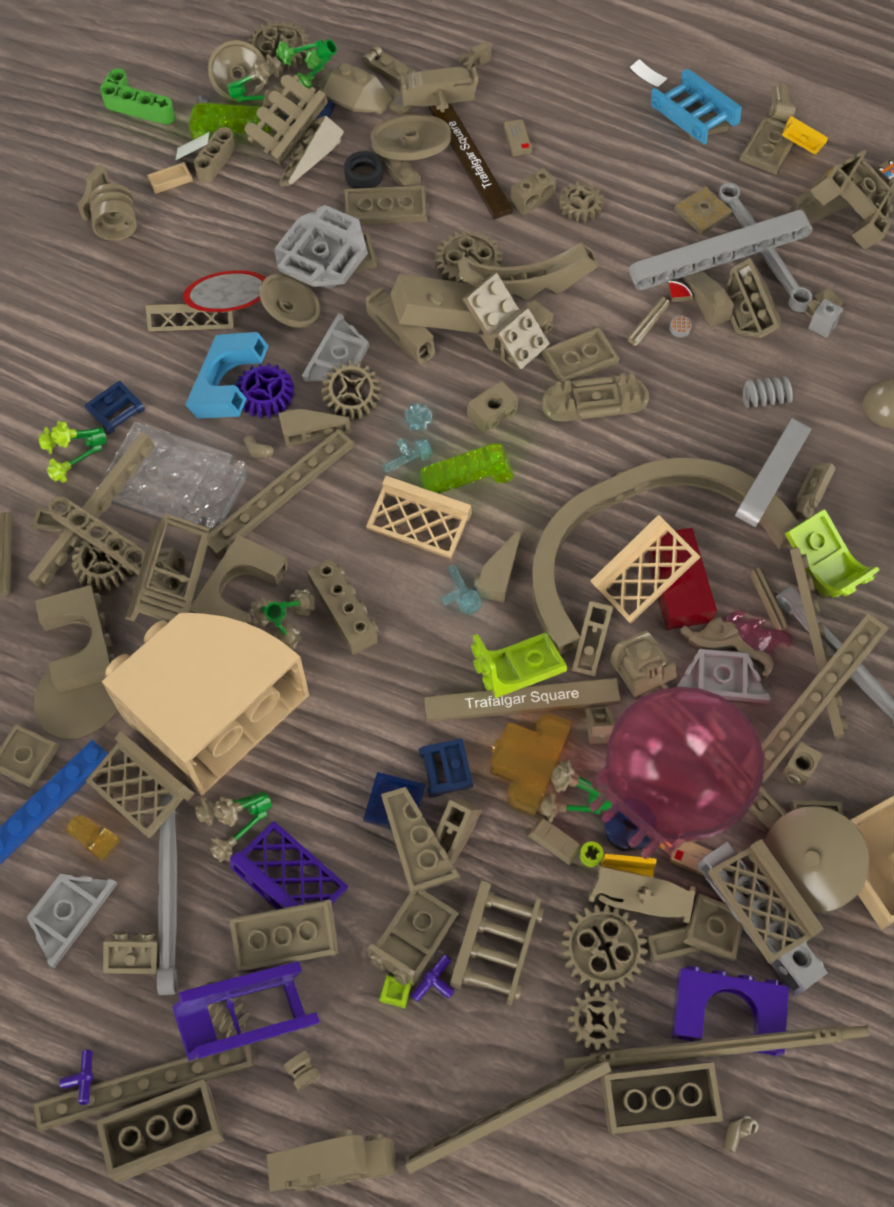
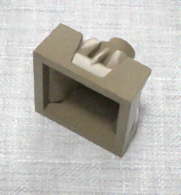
M647 630L618 643L611 654V664L634 697L677 677L675 663H670L663 651L658 647L655 638Z

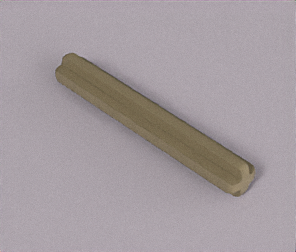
M10 512L0 513V597L9 596L13 529V516Z

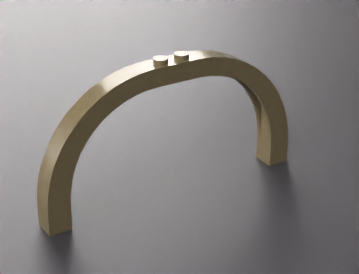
M670 458L645 463L625 472L620 471L608 480L598 481L594 486L569 500L558 510L542 533L534 557L531 581L532 600L538 622L543 632H547L560 655L578 647L580 635L559 600L554 580V565L559 550L577 526L596 513L647 490L665 486L684 485L700 487L720 493L741 505L756 479L745 472L719 462L696 458ZM774 494L759 521L779 550L790 545L784 533L799 524L791 511L776 494Z

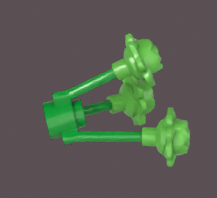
M319 39L314 43L297 48H290L287 42L281 41L276 49V56L280 62L288 66L293 61L292 56L296 55L297 52L317 47L316 50H308L304 59L308 69L312 71L306 75L300 72L297 73V76L300 78L298 82L308 89L313 87L311 81L314 79V75L319 71H323L324 64L330 61L331 57L337 53V47L331 39H327L324 42Z

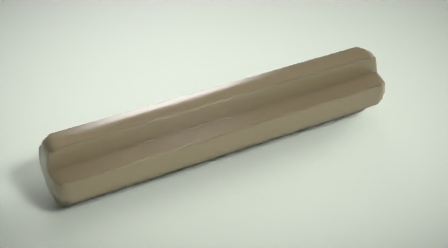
M661 297L628 336L627 341L633 346L638 345L668 309L670 304L668 299Z
M761 568L752 570L750 573L751 580L777 632L787 630L789 627L788 621Z

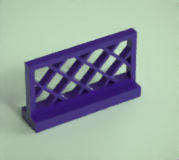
M275 821L268 825L240 853L236 852L230 858V869L276 910L299 906L300 904L297 901L300 900L301 905H304V900H319V902L331 900L333 905L348 889V885ZM274 830L281 836L282 844H266V837ZM296 849L300 853V860L285 861V850ZM253 850H264V861L252 862L247 855ZM266 850H282V861H266ZM285 866H300V878H285ZM303 866H315L318 869L319 877H303ZM267 867H282V878H270L267 875ZM322 882H333L339 889L334 894H322ZM301 883V895H289L285 891V884ZM304 883H319V894L304 895Z

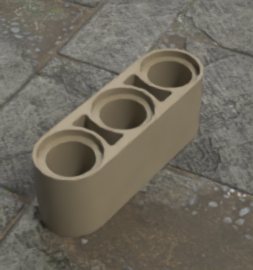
M222 127L216 130L208 144L204 146L195 158L194 165L199 181L203 183L213 181L234 153L235 142L231 129Z

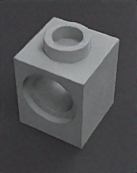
M824 298L814 312L808 329L828 338L838 324L844 308Z

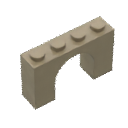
M238 535L234 542L231 541L228 544L226 554L222 560L217 561L210 578L205 579L199 595L192 599L189 612L228 617L253 626L249 613L228 604L222 599L223 589L230 580L241 575L256 576L278 586L289 569L287 558Z
M88 585L35 600L39 622L45 631L69 624H83L92 630L90 642L84 650L76 655L48 663L52 682L58 693L103 681L106 678L105 672L107 667L116 657L114 653L110 654L109 647H112L113 644L110 634L105 633L104 627L108 626L104 612H100L99 607L103 606L100 593H95L92 586Z

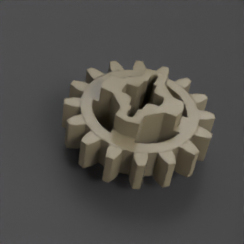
M576 182V186L569 184L568 189L563 188V192L560 194L559 208L563 209V215L569 214V220L573 217L576 218V222H579L580 219L587 222V218L594 220L595 215L599 216L601 210H603L604 195H600V189L594 190V184L590 187L587 186V182H584L583 185Z
M595 990L594 995L591 997L586 991L584 993V1000L579 997L575 999L578 1007L570 1006L569 1011L574 1016L568 1017L567 1022L574 1026L569 1029V1033H577L578 1036L575 1042L578 1043L583 1040L585 1042L584 1049L586 1050L590 1045H594L595 1052H598L600 1045H603L607 1051L610 1049V1041L615 1045L619 1042L616 1034L623 1036L625 1030L620 1027V1025L627 1023V1019L620 1018V1015L625 1010L624 1008H616L619 1001L617 998L612 1002L608 1000V992H606L604 997H600L599 990ZM592 1003H599V1004H602V1005H604V1006H603V1007H593L591 1004H592ZM580 1012L585 1018V1025L582 1029L579 1024ZM611 1013L614 1017V1029H612V1026L609 1024V1016ZM600 1016L602 1018L601 1023L594 1026L591 1023L593 1017L597 1018ZM591 1034H600L605 1038L595 1039L589 1036Z

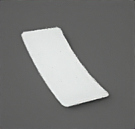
M640 59L630 67L638 76L657 87L667 80L666 77L646 66Z

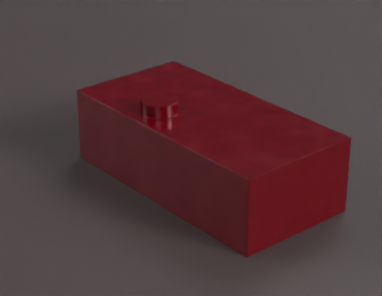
M693 527L674 530L700 558L658 597L666 630L707 624L714 619L717 612ZM669 531L661 538V546H673V535ZM673 550L660 551V563H672ZM677 550L676 563H685L692 555L687 550ZM647 551L645 553L647 562L656 563V551ZM649 567L652 580H655V567ZM660 567L659 580L668 579L672 575V567Z

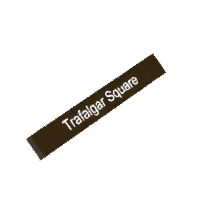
M448 103V108L445 109V112H441L440 109L437 110L436 105L429 106L435 117L444 120L449 125L451 130L450 145L493 219L512 214V206L451 103Z

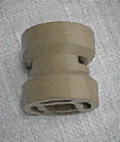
M307 1051L294 1056L283 1066L286 1072L293 1076V1083L298 1091L309 1086L321 1076L318 1069L310 1063L311 1057Z

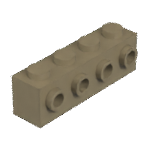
M331 558L307 570L311 586L352 655L378 643L377 633H379V629L374 620L370 621L366 615L368 611L364 603L357 601L355 597L357 593L352 583L347 584L344 577L346 575L341 565H336Z

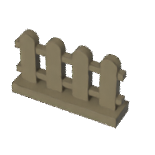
M290 75L282 76L281 84L285 89L282 93L278 91L270 92L269 100L273 105L270 109L266 107L258 108L257 116L261 120L258 125L248 123L245 126V132L249 136L247 140L251 143L255 140L265 148L264 153L267 155L271 152L273 161L278 165L283 163L328 103L325 93L319 90L315 94L316 89L313 87L310 89L306 88L298 82L300 78L297 75H294V77ZM289 93H292L301 100L298 105L286 98ZM277 109H280L289 116L286 121L274 114ZM265 125H268L277 132L274 137L262 130Z

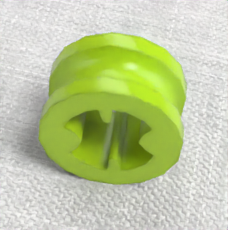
M590 841L582 846L579 856L584 865L595 867L602 861L604 852L600 844ZM588 849H593L592 852L594 850L597 851L595 860H590L591 857L587 858L585 856Z

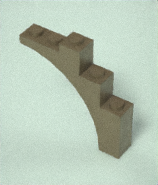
M582 242L555 257L523 266H487L475 263L465 257L457 262L460 270L459 276L464 282L477 287L492 273H497L510 295L520 296L526 301L544 288L552 290L559 295L599 267L593 250Z

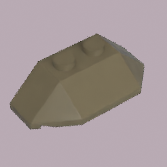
M344 62L330 70L318 81L319 90L326 94L327 100L353 112H376V114H382L393 101L376 76Z
M749 258L733 267L730 271V278L725 291L734 304L730 320L736 334L762 338L780 328L781 318L767 285L752 259Z

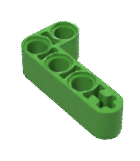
M116 68L111 70L100 87L104 106L109 110L160 124H170L175 120L170 98L129 87L126 72L123 69Z

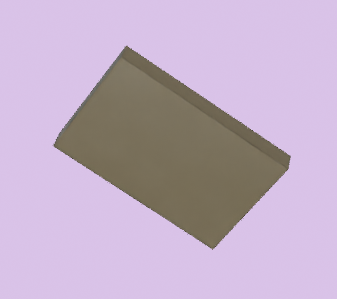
M764 116L741 154L740 161L777 175L795 144L782 136L786 124Z
M600 327L545 348L542 351V356L558 382L561 381V384L567 380L575 381L618 364L620 360Z

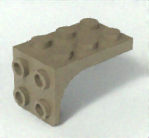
M424 890L409 894L380 939L375 944L370 943L367 950L371 959L370 963L381 971H384L386 968L394 974L393 978L400 984L406 986L407 983H410L414 987L455 923L459 912Z

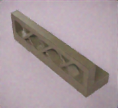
M808 191L793 199L790 212L803 210L810 224L850 205V203L840 194L823 206L811 191Z
M186 303L145 305L148 331L234 328L233 311L228 312L229 324H220L214 319L218 312L211 316L208 312L193 309ZM198 312H203L210 318L204 325H199L192 319ZM165 313H172V314H171L170 317H168ZM176 313H182L188 320L183 325L178 326L171 319ZM152 314H161L166 321L162 326H153ZM170 322L173 326H166V324Z

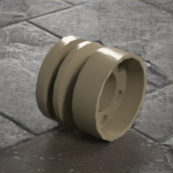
M109 183L96 187L90 193L89 204L92 227L94 232L103 239L112 241L123 240L131 236L136 230L137 222L133 196L126 187L120 184Z

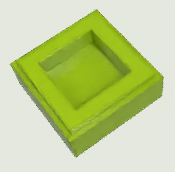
M387 974L379 1002L405 1009L412 985L407 983L404 986L397 982L393 976Z

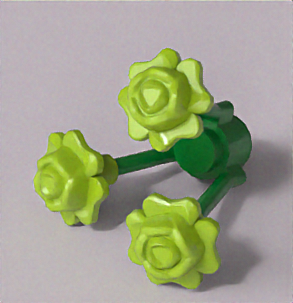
M57 421V426L52 428L53 432H50L48 427H45L44 433H40L38 438L40 447L47 450L49 454H52V449L55 448L56 444L59 447L67 448L68 443L73 439L83 438L86 446L92 447L69 462L65 461L61 464L53 458L49 460L50 466H48L47 472L50 478L55 482L60 480L62 483L67 482L66 471L70 470L71 466L95 452L102 451L101 445L106 444V436L101 427L89 430L69 429L65 421Z

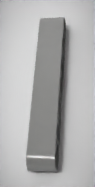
M793 418L790 420L741 503L735 517L754 527L757 526L809 435L811 427Z

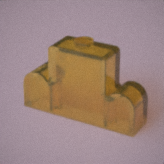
M547 713L538 718L535 732L510 722L507 723L501 739L496 738L491 749L494 755L490 762V773L511 782L507 794V801L510 807L535 818L541 799L552 777V772L558 763L571 732L572 721Z

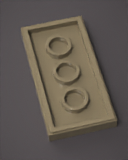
M425 185L344 189L345 214L359 219L360 225L427 222Z
M331 900L229 919L237 972L339 954Z

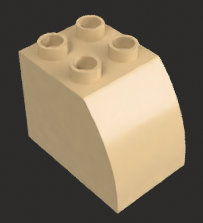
M179 613L169 623L165 620L155 623L145 634V644L131 656L122 654L116 657L107 667L105 672L106 678L102 681L122 718L201 796L309 696L301 657L286 644L269 633L245 622L202 613Z

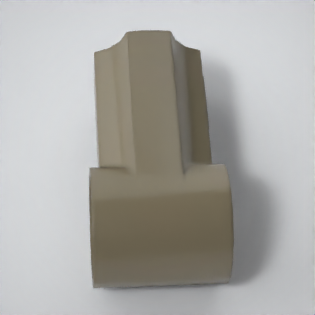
M780 83L777 86H773L769 117L787 122L790 116L794 117L795 105L790 103L787 85Z

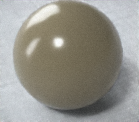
M882 380L872 385L865 393L862 402L863 410L867 417L875 424L885 428H894V380Z

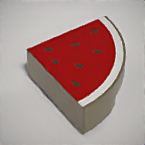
M668 281L671 302L692 301V292L686 285L677 281Z

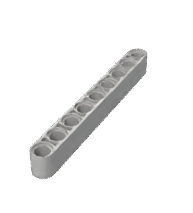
M797 210L638 261L629 267L628 272L636 289L644 290L805 238L812 232L813 228L805 212Z

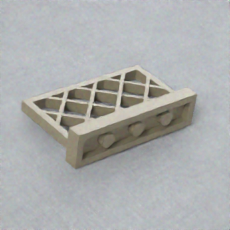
M120 731L114 738L118 743L85 781L146 837L151 838L183 799L189 801L195 793L135 741ZM122 751L125 754L124 764L115 765V758ZM140 767L139 777L130 779V768ZM124 770L123 780L114 782V771ZM108 773L107 784L98 785L96 783L97 779L102 774ZM155 780V791L145 793V782ZM139 783V794L129 796V785ZM123 786V797L113 799V788ZM171 794L173 799L167 806L161 807V795ZM155 797L154 808L144 810L145 798ZM138 800V811L128 812L129 801ZM154 814L152 824L148 828L144 827V815Z
M762 839L708 871V874L769 964L824 930ZM748 857L753 865L752 872L740 869L742 858ZM721 870L733 872L732 884L724 882L718 872ZM738 875L751 878L750 889L737 886ZM756 880L765 882L768 887V894L755 891ZM736 891L749 895L748 906L737 902L735 899ZM754 897L767 900L765 912L753 908ZM772 902L781 905L784 910L783 917L770 914ZM752 914L764 918L763 929L756 928L751 923ZM769 920L782 923L781 935L768 931ZM787 925L796 927L802 937L798 940L786 937ZM767 937L780 941L777 953L772 954L766 945Z

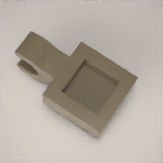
M487 41L471 47L470 53L461 54L458 57V63H463V68L469 70L472 66L477 67L490 62L491 45Z
M829 287L813 297L812 301L808 303L810 308L805 310V313L810 318L813 317L814 312L824 298L840 307L844 301Z

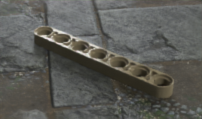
M58 496L50 500L48 508L53 519L136 574H139L145 555L144 549L68 499ZM58 504L66 506V510L62 513L54 512L53 508ZM78 516L85 518V522L82 525H74L72 520ZM94 529H101L104 531V534L99 538H94L91 536V532ZM119 541L123 546L120 550H112L110 544ZM132 554L142 556L141 561L138 563H132L128 559ZM159 559L156 560L155 566L181 575ZM161 573L152 576L150 583L160 590L175 595L182 593L185 586L184 582L180 581V585L177 588H169L167 582L176 578Z

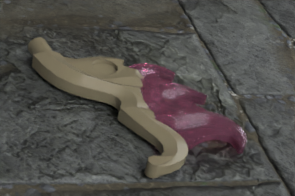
M742 611L731 613L727 617L726 622H722V618L717 617L711 620L700 632H693L686 626L680 630L679 633L688 639V643L695 647L708 650L730 647L734 648L736 652L748 653L751 660L757 661L764 666V672L761 675L763 679L769 676L774 667V662L771 658L774 647L779 643L791 646V640L785 632L776 629H761L759 625L764 624V620L757 618L747 621L740 620L739 617L745 614Z

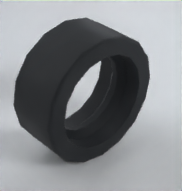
M359 151L351 154L344 163L347 184L353 189L376 188L383 178L380 158L368 151ZM360 166H368L375 170L367 176H358L352 173L355 168Z

